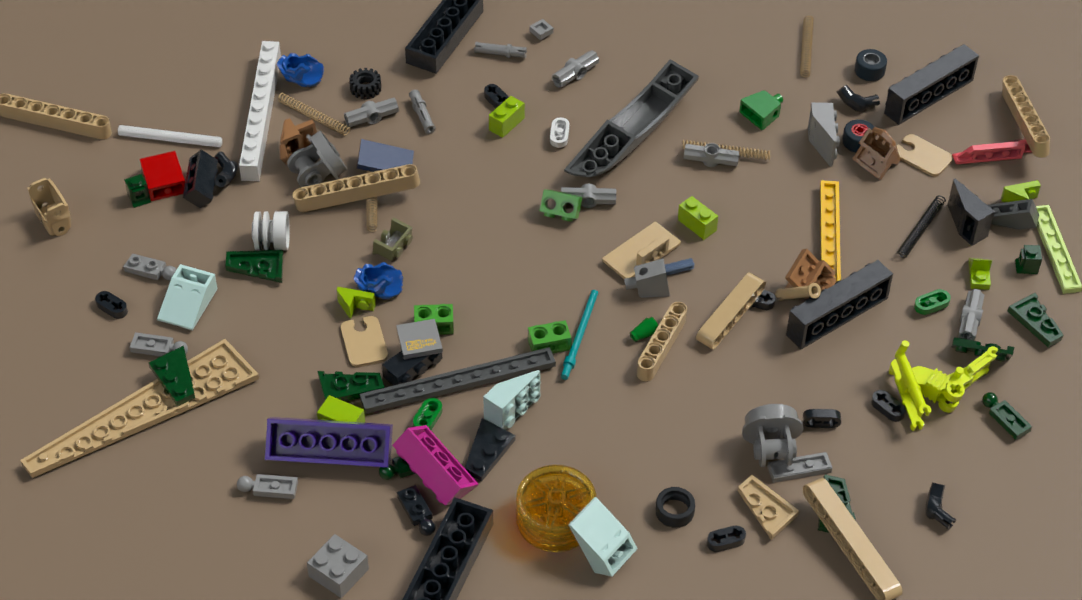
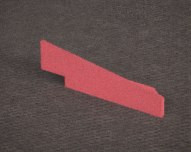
M1025 138L1004 143L972 145L962 152L953 153L952 156L955 164L1022 159L1023 153H1031L1032 151Z

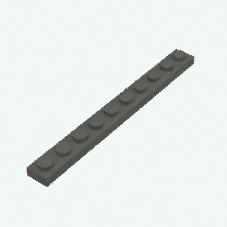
M550 347L362 393L360 394V400L365 414L524 375L536 370L540 371L556 367V361Z

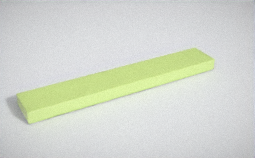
M1036 206L1039 213L1037 230L1063 294L1082 292V284L1050 206Z

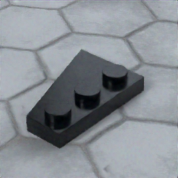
M482 418L465 465L467 472L482 482L514 443L516 435Z

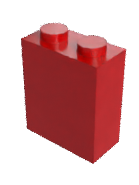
M176 151L140 159L142 173L147 184L151 202L184 193L185 179Z

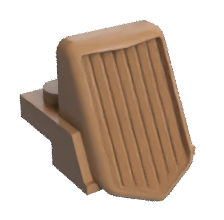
M290 118L284 120L279 150L280 159L285 165H287L289 157L294 152L311 145L306 135L313 136L317 133L312 119L296 126Z
M874 127L872 130L868 128L859 142L860 148L852 158L878 179L884 177L891 164L898 165L901 159L896 142L886 130Z
M802 249L785 277L788 281L785 288L808 286L811 283H817L822 291L835 285L836 278L834 275L836 272L824 260L819 261L808 249Z

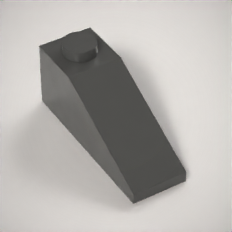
M1033 199L988 205L995 211L992 220L993 225L1017 230L1037 228L1039 213Z

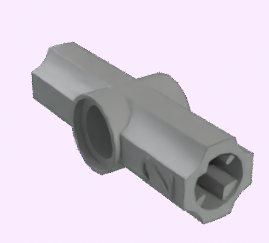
M591 50L577 59L570 58L564 68L552 75L555 86L560 88L575 78L577 80L582 79L587 70L599 63L597 53Z
M395 97L378 103L367 101L362 104L361 108L344 113V119L348 127L365 122L376 124L382 117L399 112V107Z
M709 143L705 146L686 144L684 159L702 161L708 167H715L718 164L737 166L740 151L720 149L719 145L715 143Z
M584 184L581 188L561 187V192L581 196V205L585 208H592L596 204H616V189L597 188L593 184Z
M974 289L968 291L966 304L963 306L960 319L959 338L975 340L985 296L981 290Z

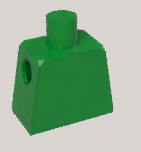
M760 91L742 98L739 112L760 130H764L779 117L783 97L780 94L772 96L767 91Z

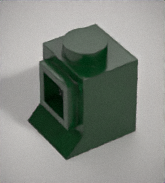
M142 174L124 179L127 195L134 208L151 203L147 184Z
M1024 245L1023 249L1020 250L1019 257L1015 259L1017 274H1038L1042 262L1040 245Z

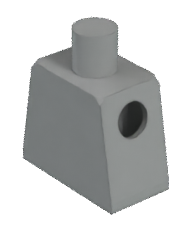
M664 259L635 266V277L624 278L626 290L638 288V294L641 298L670 296Z

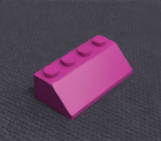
M427 425L407 428L392 445L396 449L398 456L407 461L410 469L421 477L423 484L436 494V499L445 506L450 505L454 497L461 499L479 485Z

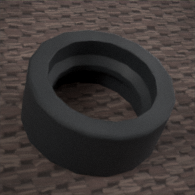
M680 487L666 488L659 493L656 499V516L666 526L672 528L686 526L694 517L695 499L686 489ZM670 500H678L687 505V511L682 514H671L664 510L663 504Z

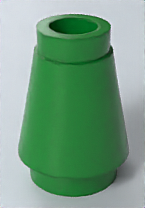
M646 317L630 332V336L634 342L652 336L659 325L653 317Z

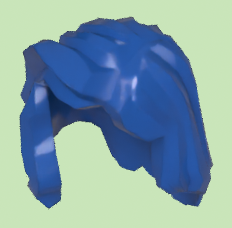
M290 53L288 56L282 55L277 62V66L284 78L302 87L316 86L323 77V64L310 54L298 56L295 53Z
M385 262L376 266L365 264L362 269L358 268L354 275L358 288L361 291L375 293L376 297L390 299L402 293L403 276L401 270L395 269Z

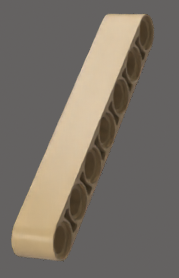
M1013 75L1005 76L1002 79V95L1033 155L1040 158L1047 157L1050 153L1049 134L1019 79Z
M0 94V116L103 140L108 139L112 135L110 121L106 116L11 94Z
M408 164L296 189L292 196L297 210L307 212L414 189L420 185V178L417 167Z
M819 478L803 486V494L874 597L877 600H893L901 596L903 592L899 581L828 481L824 478Z

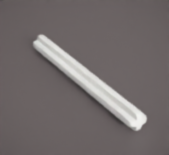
M119 125L118 135L218 148L222 146V138L217 136Z

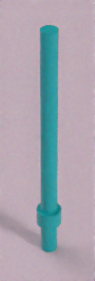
M592 290L571 349L568 356L564 359V368L561 374L563 380L568 379L571 369H574L576 364L575 358L598 296L597 290Z

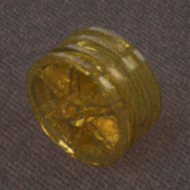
M564 465L543 466L530 472L521 481L516 496V521L522 537L534 547L549 552H564L580 546L568 524L596 497V491L592 482L579 470Z

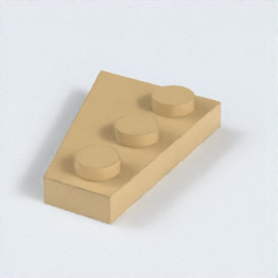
M753 475L738 486L739 494L771 540L799 515L798 509Z

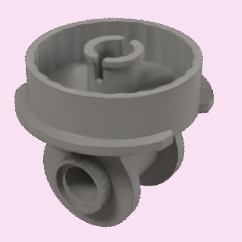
M321 130L313 136L306 135L311 145L297 150L288 159L287 166L289 170L293 173H299L297 182L300 187L320 184L331 173L338 180L340 179L339 175L347 170L346 165L340 158V154Z
M783 404L763 405L749 411L745 416L742 436L747 442L753 444L754 459L759 460L760 467H765L766 460L785 459L786 465L792 466L793 458L797 456L795 439L803 432V423L798 418L797 411Z

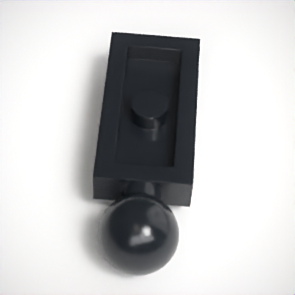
M414 485L398 491L397 498L413 526L419 525L420 533L425 536L432 535L436 529L435 523L431 520L433 519L432 512L417 486Z

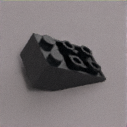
M956 178L953 179L947 205L958 234L973 246L988 237L995 211L967 189L964 184H961Z

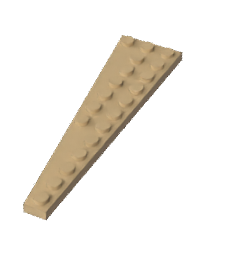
M223 339L187 361L195 393L194 399L177 407L162 384L156 379L21 459V465L34 478L228 392L258 380L259 374L226 339Z

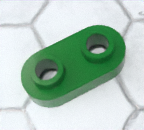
M934 290L917 297L914 309L922 315L931 314L948 307L951 296L945 290Z
M436 398L425 400L413 418V427L423 426L424 424L432 430L442 414L441 401Z

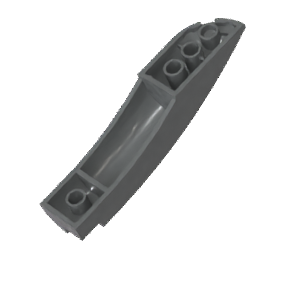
M670 59L651 82L625 108L610 120H606L564 171L574 176L592 177L605 173L614 167L660 125L698 81L699 76Z

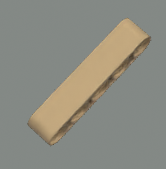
M750 272L747 273L700 328L696 340L714 350L765 289L766 281Z
M674 302L670 305L638 359L637 377L641 381L646 382L654 378L684 327L687 316V306L684 303Z

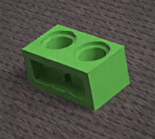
M544 189L539 211L544 212V216L555 218V215L562 216V220L572 222L573 219H578L582 197ZM550 199H553L556 202V206L554 209H550L548 207V201ZM567 203H571L574 207L571 213H568L565 209Z
M453 304L414 305V322L435 319L439 335L454 334Z
M566 320L528 327V342L531 351L550 347L552 354L569 351L571 349V335Z

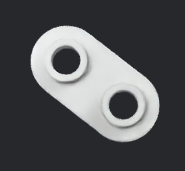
M560 117L552 121L550 143L554 147L562 148L568 143L569 121Z

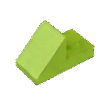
M1036 180L1005 186L1001 201L1005 203L1037 198L1041 185Z
M969 258L970 289L990 290L992 260Z
M337 287L338 303L349 318H352L355 308L374 311L376 306L375 293Z

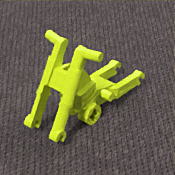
M903 340L895 354L896 359L891 362L888 372L895 377L894 381L902 398V404L905 406L911 421L910 429L915 431L918 426L919 430H922L924 422L921 419L923 413L925 412L926 416H929L931 413V407L925 403L923 395L926 398L928 397L930 401L933 400L934 403L938 401L939 408L947 413L955 411L965 390L988 373L990 363L997 357L998 348L989 347L984 354L971 362L967 367H957L955 372L947 375L943 374L942 371H938L937 368L935 370L922 366L911 368L905 355L909 342Z

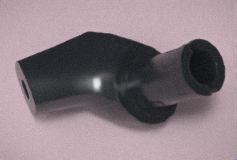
M848 85L836 91L848 107L858 112H863L867 107L880 104V101H873L879 99L877 94L863 98L861 95L855 94Z
M221 151L214 156L222 167V172L217 175L215 184L219 187H224L235 177L238 165L235 161H230L224 152Z
M932 482L925 506L926 516L932 520L936 519L949 530L953 526L951 523H955L956 519L942 509L945 485Z

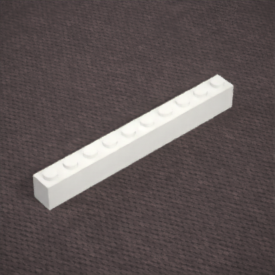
M262 41L239 164L241 181H260L279 72L277 62L281 57L279 42Z

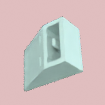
M180 264L171 278L157 320L193 331L218 289L215 274Z
M536 370L496 384L483 396L484 419L504 430L511 428L515 420L520 415H524L532 403H536L541 396L540 371Z
M594 497L568 524L594 573L612 577L638 549L630 533L597 497Z

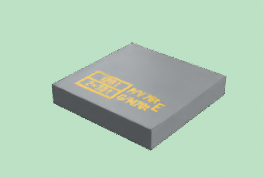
M435 319L396 325L404 359L443 353Z

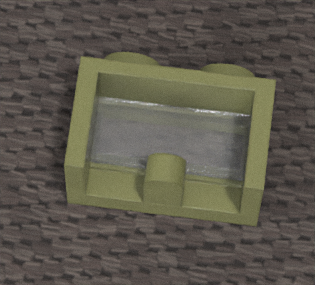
M393 217L391 219V229L389 231L383 230L381 241L376 239L373 241L372 254H379L390 261L395 257L399 258L403 252V247L405 245L408 246L413 239L412 227Z

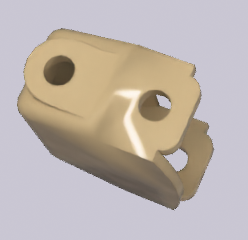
M42 178L31 183L30 187L27 188L35 213L51 236L66 234L71 228L70 211L68 204L50 178Z

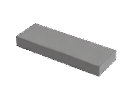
M827 452L793 458L792 466H787L785 459L768 462L767 464L773 483L832 472V465Z

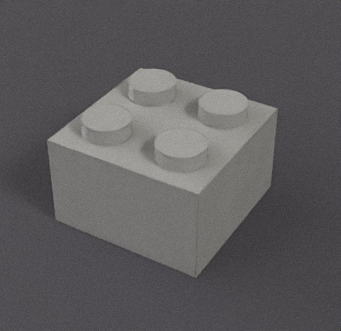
M334 534L307 562L308 575L326 589L342 598L369 570L368 556Z

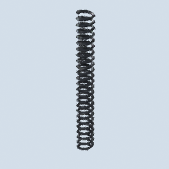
M938 195L935 197L897 251L902 258H907V255H909L912 248H914L933 218H935L944 205V202H946L943 196Z

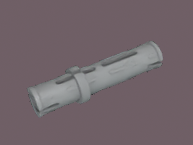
M475 42L476 47H474L475 53L504 55L507 58L511 56L526 58L525 53H527V47H516L511 44L498 45Z
M412 90L409 93L413 103L412 107L417 112L426 134H431L436 128L426 109V102L422 100L418 90Z

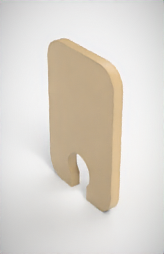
M909 134L902 140L903 143L912 145L914 150L907 151L902 146L897 145L900 160L930 176H939L953 160L952 154L914 134Z
M374 316L363 317L367 328L362 332L354 329V320H348L341 324V332L348 359L353 367L381 363L388 358L379 320Z

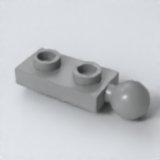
M133 253L123 266L125 272L158 280L163 275L164 279L171 281L172 276L177 270L173 266H166L164 261Z
M135 332L130 345V351L133 353L163 356L184 345L185 354H187L188 346L183 341H178L174 344L172 337Z
M257 474L255 481L248 476H242L237 481V488L241 492H249L253 489L254 496L295 499L298 485V477Z

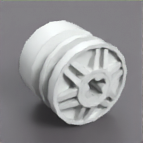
M261 211L254 213L252 240L255 250H261L262 242L264 250H269L270 242H273L275 250L289 249L290 224L288 211H275L273 220H270L268 211L264 212L263 220Z

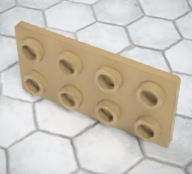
M653 222L604 256L602 261L623 279L635 277V266L661 259L677 248L681 241L660 224Z

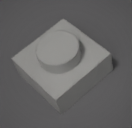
M542 19L532 24L529 31L541 40L553 33V27Z

